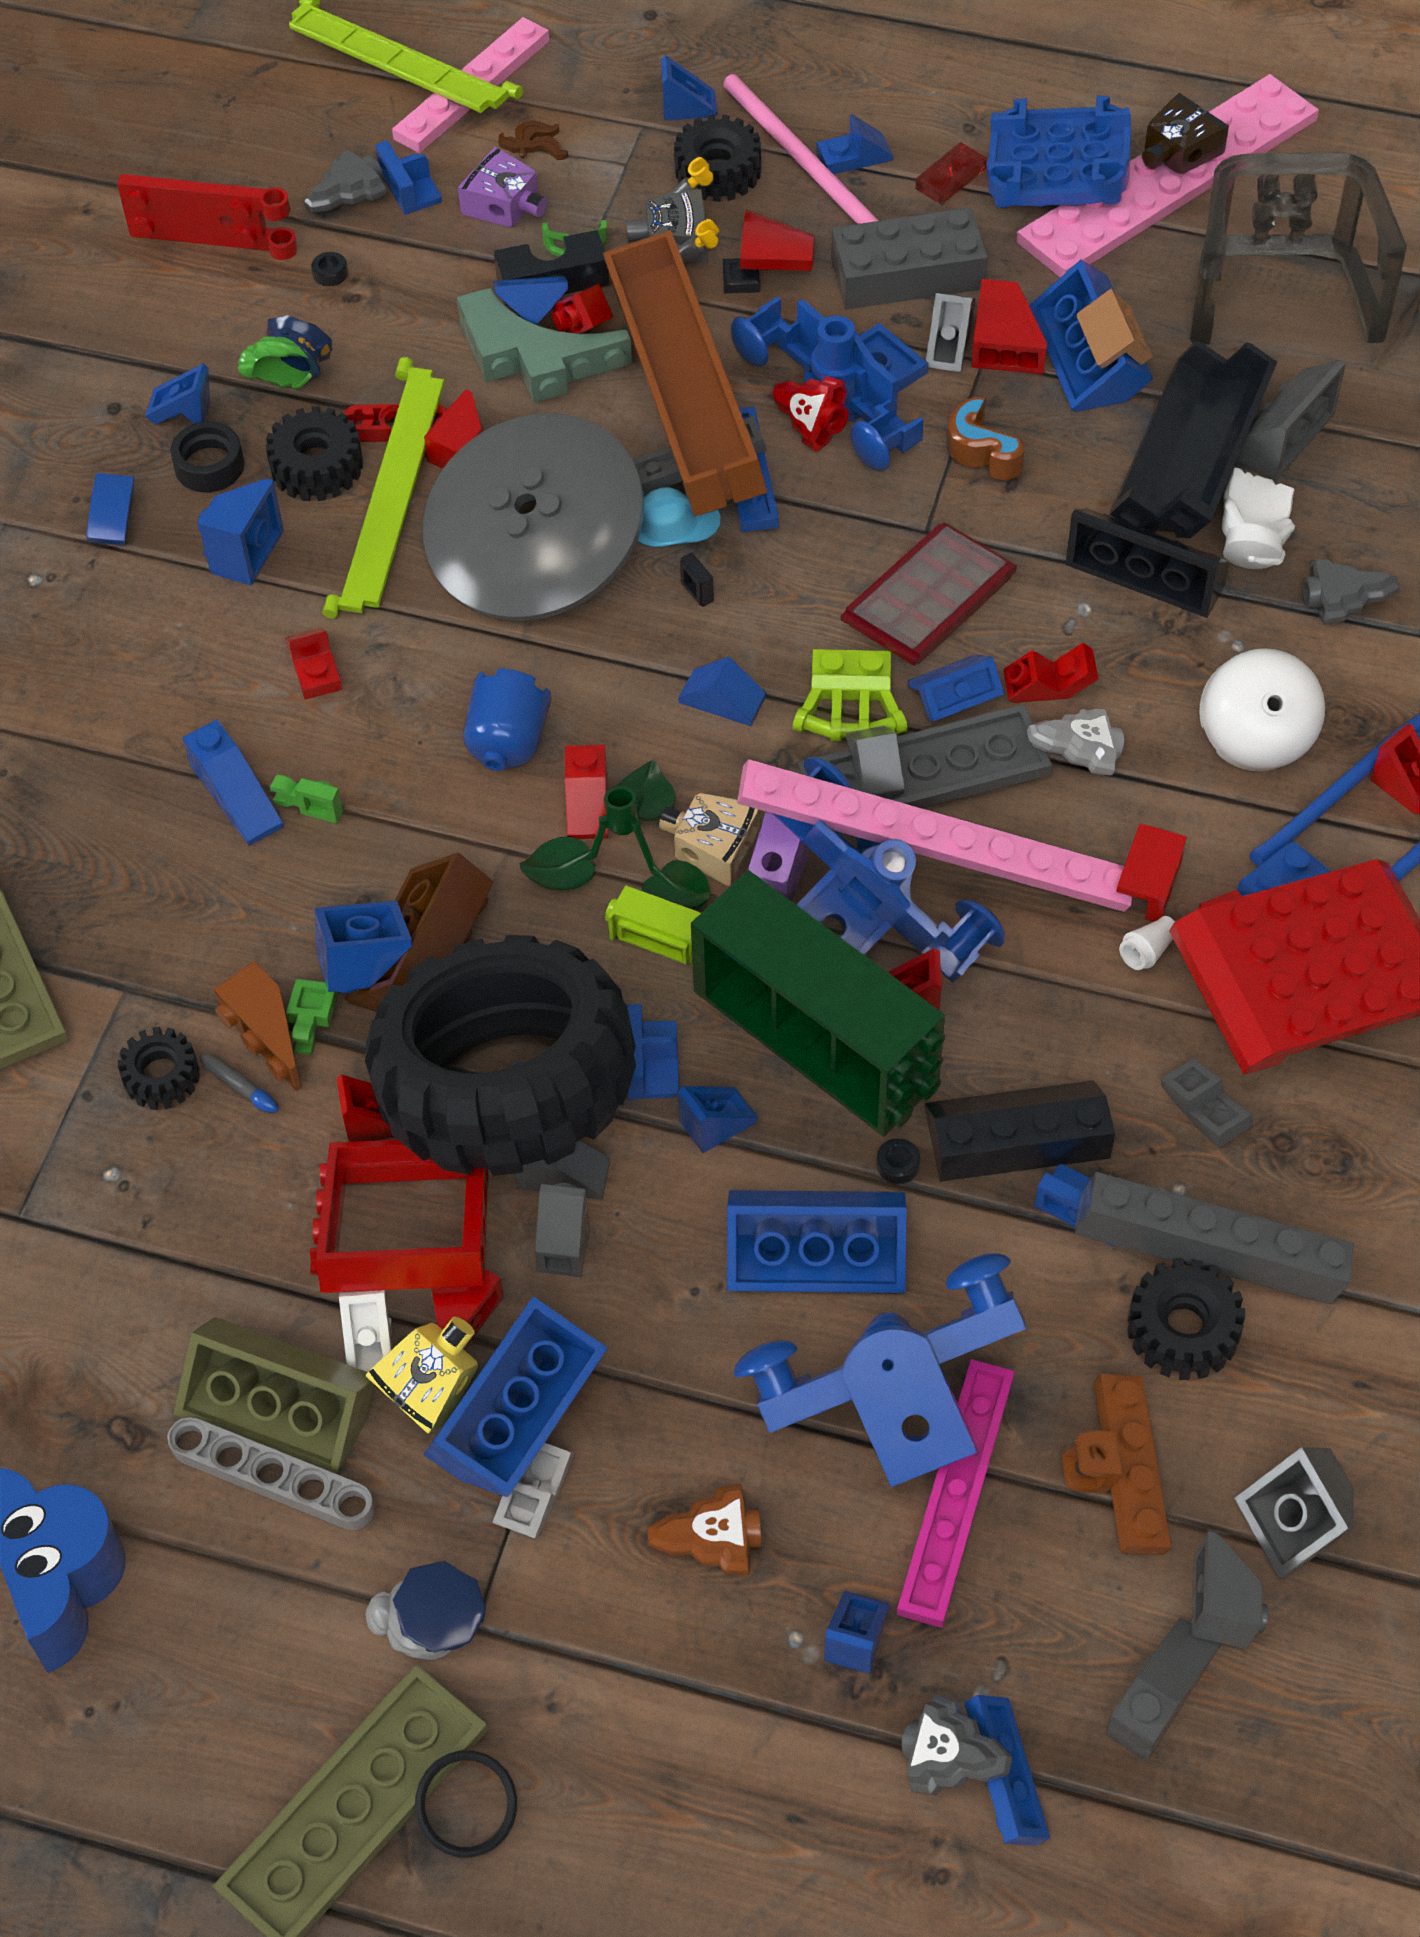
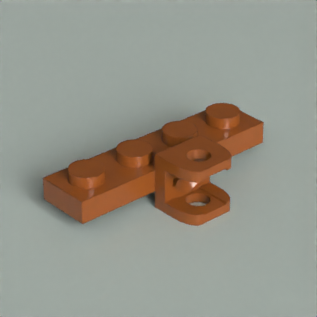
M1100 1374L1094 1381L1101 1431L1081 1433L1075 1440L1076 1446L1068 1448L1062 1454L1065 1483L1072 1490L1087 1493H1106L1111 1488L1121 1553L1165 1555L1172 1547L1143 1376ZM1079 1462V1470L1088 1476L1080 1475L1075 1469V1463Z

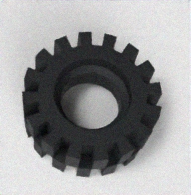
M153 1027V1035L147 1036L146 1030L138 1032L141 1040L136 1041L131 1037L127 1041L129 1049L122 1047L119 1053L121 1060H118L119 1074L130 1099L133 1100L135 1098L137 1105L144 1107L146 1102H148L151 1110H158V1103L163 1102L165 1109L173 1108L171 1100L175 1098L179 1104L186 1101L183 1092L185 1091L192 1095L195 1091L193 1083H198L200 1078L198 1073L200 1071L194 1049L191 1043L187 1042L186 1036L181 1032L176 1036L175 1030L167 1028L165 1035H163L160 1027ZM170 1059L175 1063L173 1070L165 1076L148 1078L143 1075L144 1068L155 1060Z

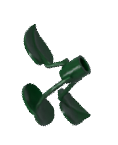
M654 760L633 771L616 787L609 789L605 793L604 806L606 815L599 817V828L591 850L588 851L586 844L577 838L569 836L559 837L542 844L527 860L519 863L521 871L536 884L552 890H572L583 886L594 877L595 867L590 860L597 857L606 828H610L617 835H628L634 831L648 868L654 875L643 883V892L692 910L708 903L711 894L705 875L696 866L681 860H673L667 863L662 870L658 869L655 865L639 819L643 821L660 819L667 806L674 807L675 792Z

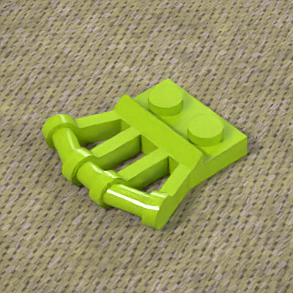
M813 649L812 689L802 708L800 707L795 715L792 726L793 730L801 733L807 730L831 738V742H841V738H846L847 732L880 726L890 728L896 732V735L906 733L907 722L905 716L898 709L890 692L891 651ZM822 699L832 700L831 722L813 716ZM842 700H859V723H841ZM869 700L880 701L887 718L869 723Z

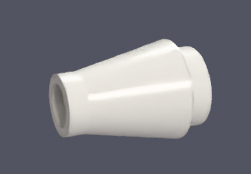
M1162 916L1155 922L1125 934L1123 942L1119 947L1120 955L1124 962L1135 970L1151 968L1172 942L1173 938L1169 930L1175 921L1168 916Z

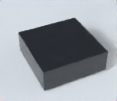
M740 258L723 259L724 294L760 292L759 269H740Z
M692 552L681 557L680 573L683 587L702 607L714 601L713 576Z

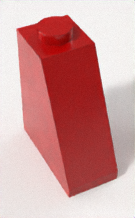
M982 279L973 338L971 368L1044 375L1047 342L1019 283Z

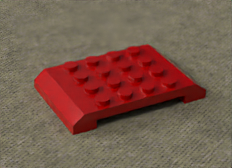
M1374 859L1202 907L1174 922L1169 930L1243 1075L1279 1065L1288 1055L1420 1016V919L1388 862Z

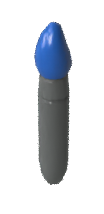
M209 1053L200 1055V1062L210 1073L243 1097L251 1100L257 1109L268 1113H276L278 1111V1105L266 1090L259 1089L252 1081L215 1055Z

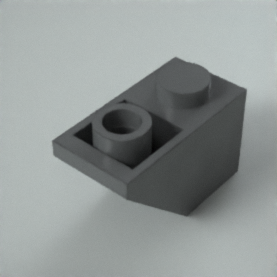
M569 1183L541 1184L535 1244L538 1272L582 1277L590 1234L586 1190L577 1188Z

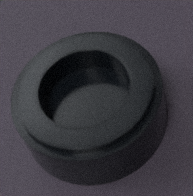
M325 252L316 256L312 261L313 278L320 285L335 286L345 281L348 276L347 261L339 253Z
M905 1139L888 1140L881 1145L877 1152V1171L883 1179L890 1183L903 1184L915 1178L919 1171V1150L913 1143Z

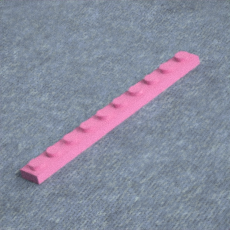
M748 759L743 765L737 800L738 804L813 825L821 820L831 830L880 844L886 840L898 839L907 843L914 853L1122 912H1125L1131 906L1132 896L1116 892L1124 869L1122 865Z

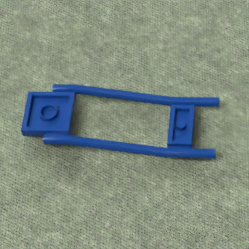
M1420 713L1388 735L1280 831L1251 851L1250 859L1259 867L1240 880L1237 890L1242 896L1331 872V870L1293 840L1373 771L1379 747L1406 724L1413 725L1420 739ZM1420 842L1391 867L1399 882L1420 864Z

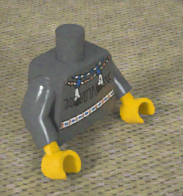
M698 157L688 167V172L692 177H685L670 192L646 201L647 219L626 221L628 242H637L671 230L684 264L687 262L708 263L707 248L712 249L717 246L718 237L716 235L719 233V228L711 219L705 220L702 190L698 189L697 185H709L713 180V174L709 170V164L702 157Z

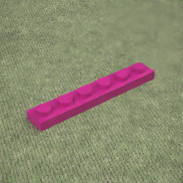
M973 1359L970 1360L958 1406L976 1444L977 1453L938 1468L897 1607L898 1616L943 1628L1014 1380L1015 1371Z

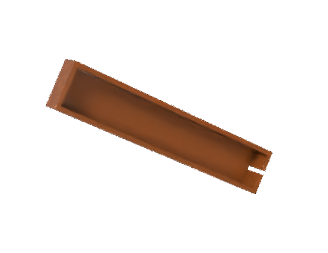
M671 230L604 252L603 256L614 291L694 517L726 507V501L733 499L734 503H738L767 493L758 457Z

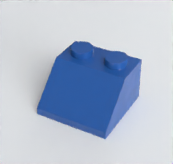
M266 478L216 495L209 507L201 512L198 519V530L201 533L204 555L207 557L211 574L252 586L284 532L274 480Z
M397 900L314 908L316 954L328 992L352 993L358 989L371 988L412 947L411 937Z

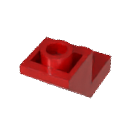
M1085 643L1079 644L1053 662L1036 651L1031 650L1003 669L1008 700L1013 703L1069 699L1099 680L1093 648Z

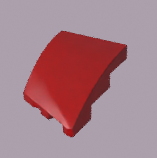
M746 209L742 233L740 269L812 271L815 235Z

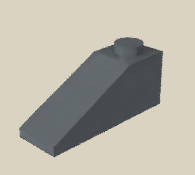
M1181 1617L1129 1687L1113 1712L1106 1736L1147 1762L1221 1646V1643L1191 1637L1192 1624Z

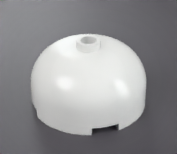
M1276 649L1249 650L1225 662L1207 681L1200 701L1201 727L1204 728L1209 741L1217 750L1216 753L1228 763L1249 771L1275 770L1302 757L1317 740L1325 718L1324 694L1315 674L1297 657ZM1267 701H1268L1269 706H1270L1274 711H1272V710H1270V709L1268 708V706H1267Z

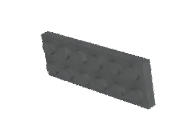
M1025 704L898 736L897 743L905 790L904 794L883 798L918 808H925L1051 775L1052 763L1047 752L1032 746V743L1029 742L1027 729L1033 724V721ZM850 749L819 757L835 765L845 775L851 789L862 791ZM804 761L798 762V773L808 776L804 768Z

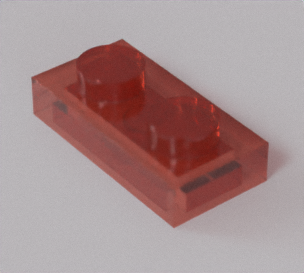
M960 142L916 178L915 189L943 205L987 168V157Z

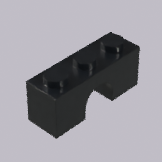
M598 230L564 236V254L554 260L536 258L531 253L529 244L494 250L497 280L564 276L568 281V290L564 294L583 291L596 284H599L600 287L610 285L609 272L603 256L605 249Z

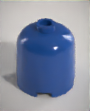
M499 668L494 676H485L484 672H480L474 679L463 729V739L467 751L490 770L502 771L525 765L534 756L538 748L552 698L549 689L546 688L542 691L534 686L536 678L516 670Z

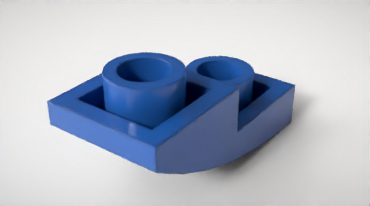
M96 473L88 518L87 542L126 546L129 515H131L135 480L133 476Z

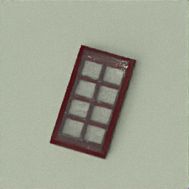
M939 523L847 606L846 611L841 614L840 620L915 666L920 664L1008 582L1016 572L1017 565L947 523Z

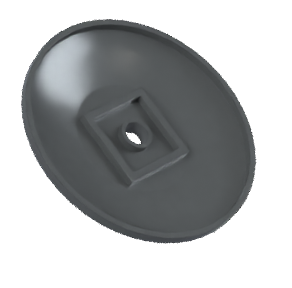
M557 413L531 414L504 421L485 430L465 444L449 460L437 477L427 499L423 517V543L429 565L441 585L454 599L481 615L506 621H532L559 615L581 605L599 593L615 578L628 561L638 541L644 519L645 504L642 481L631 456L624 446L611 433L591 421ZM525 502H536V506L531 512L527 514L519 513L520 507Z

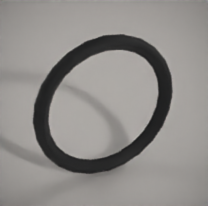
M459 1750L439 1758L425 1771L415 1795V1813L420 1829L434 1847L445 1854L456 1857H476L496 1848L507 1837L517 1813V1794L514 1782L508 1771L497 1760L478 1751ZM458 1761H475L492 1769L503 1783L507 1795V1811L500 1829L492 1838L473 1847H459L441 1839L433 1831L425 1811V1797L432 1779L441 1769Z

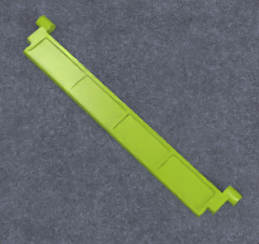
M299 0L300 6L291 13L293 18L289 22L291 30L479 113H482L489 106L494 109L498 108L509 97L519 100L523 95V87L510 81H505L500 88L319 9L320 0Z
M401 357L396 368V378L406 381L342 596L329 594L322 614L330 619L336 618L339 610L362 614L365 606L379 608L425 453L424 436L433 426L445 385L444 379L433 378L432 370L412 367L413 361L408 357Z

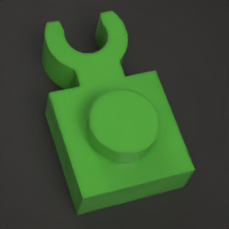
M276 775L270 786V790L277 792L273 798L274 803L284 807L297 806L299 807L300 814L337 824L343 813L339 788L333 787L327 782H315L301 778L299 783H296L289 777Z

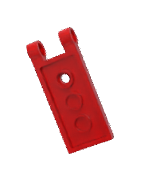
M121 174L117 185L131 237L270 251V255L277 260H288L294 257L298 251L293 230L286 227L275 229L266 227L265 218L271 221H279L286 218L290 213L288 194L282 188L272 187L263 189Z

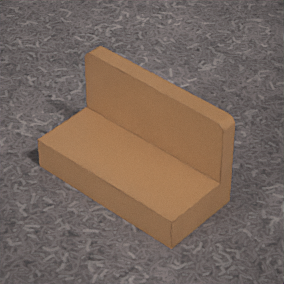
M1112 288L1077 313V319L1097 365L1101 368L1107 367L1125 353L1130 355L1140 365H1143L1153 357L1130 304Z

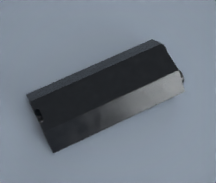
M1201 341L1194 342L1176 361L1109 515L1117 520L1136 527H1142L1153 533L1156 531L1175 532L1176 538L1191 539L1210 523L1277 361L1251 343H1245L1227 360Z

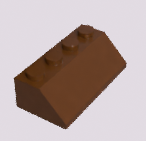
M459 852L412 868L395 899L398 902L409 931L412 947L371 988L358 989L355 992L347 993L344 999L350 1004L377 1012L378 1004L392 985L403 986L407 982L410 969L431 956L439 960L455 953L454 946L469 941L472 935L471 927L477 915L486 907L488 903L487 895L494 881Z

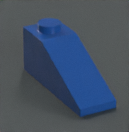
M217 719L182 737L190 767L248 846L284 827L283 822L239 748Z

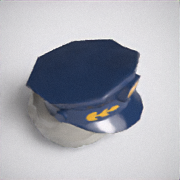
M440 1561L410 1568L404 1580L399 1582L390 1593L380 1592L376 1594L366 1609V1621L368 1628L373 1634L387 1635L390 1645L395 1651L405 1653L406 1656L436 1660L447 1655L452 1650L471 1643L479 1625L484 1622L486 1606L484 1605L478 1581L475 1578L458 1570L446 1561Z

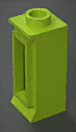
M625 885L619 898H613L610 901L605 913V921L609 925L610 940L614 941L617 936L619 940L686 965L687 963L692 964L691 922L701 913Z

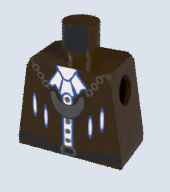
M1178 93L1149 122L1145 151L1142 153L1143 162L1150 169H1156L1161 164H1164L1176 173L1184 174L1225 153L1229 125L1181 93Z

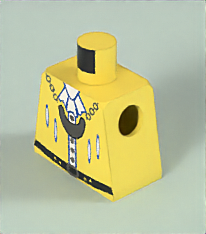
M453 1317L443 1330L434 1323L418 1327L371 1368L365 1376L429 1434L443 1427L461 1401L478 1368L477 1361L463 1349L475 1334L474 1330L465 1320L459 1317Z

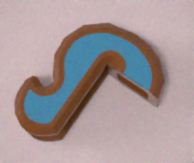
M972 397L960 402L952 411L948 424L947 449L951 458L963 466L973 468L989 465V476L995 479L1010 480L1019 476L1023 469L1025 449L1022 439L982 426L985 418V397Z

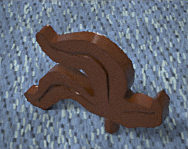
M535 120L526 121L516 127L515 138L505 137L504 133L499 134V147L512 153H519L522 159L526 157V153L538 150L548 152L556 160L568 158V151L562 150L559 142L553 138V136L559 133V124L557 123L550 126Z

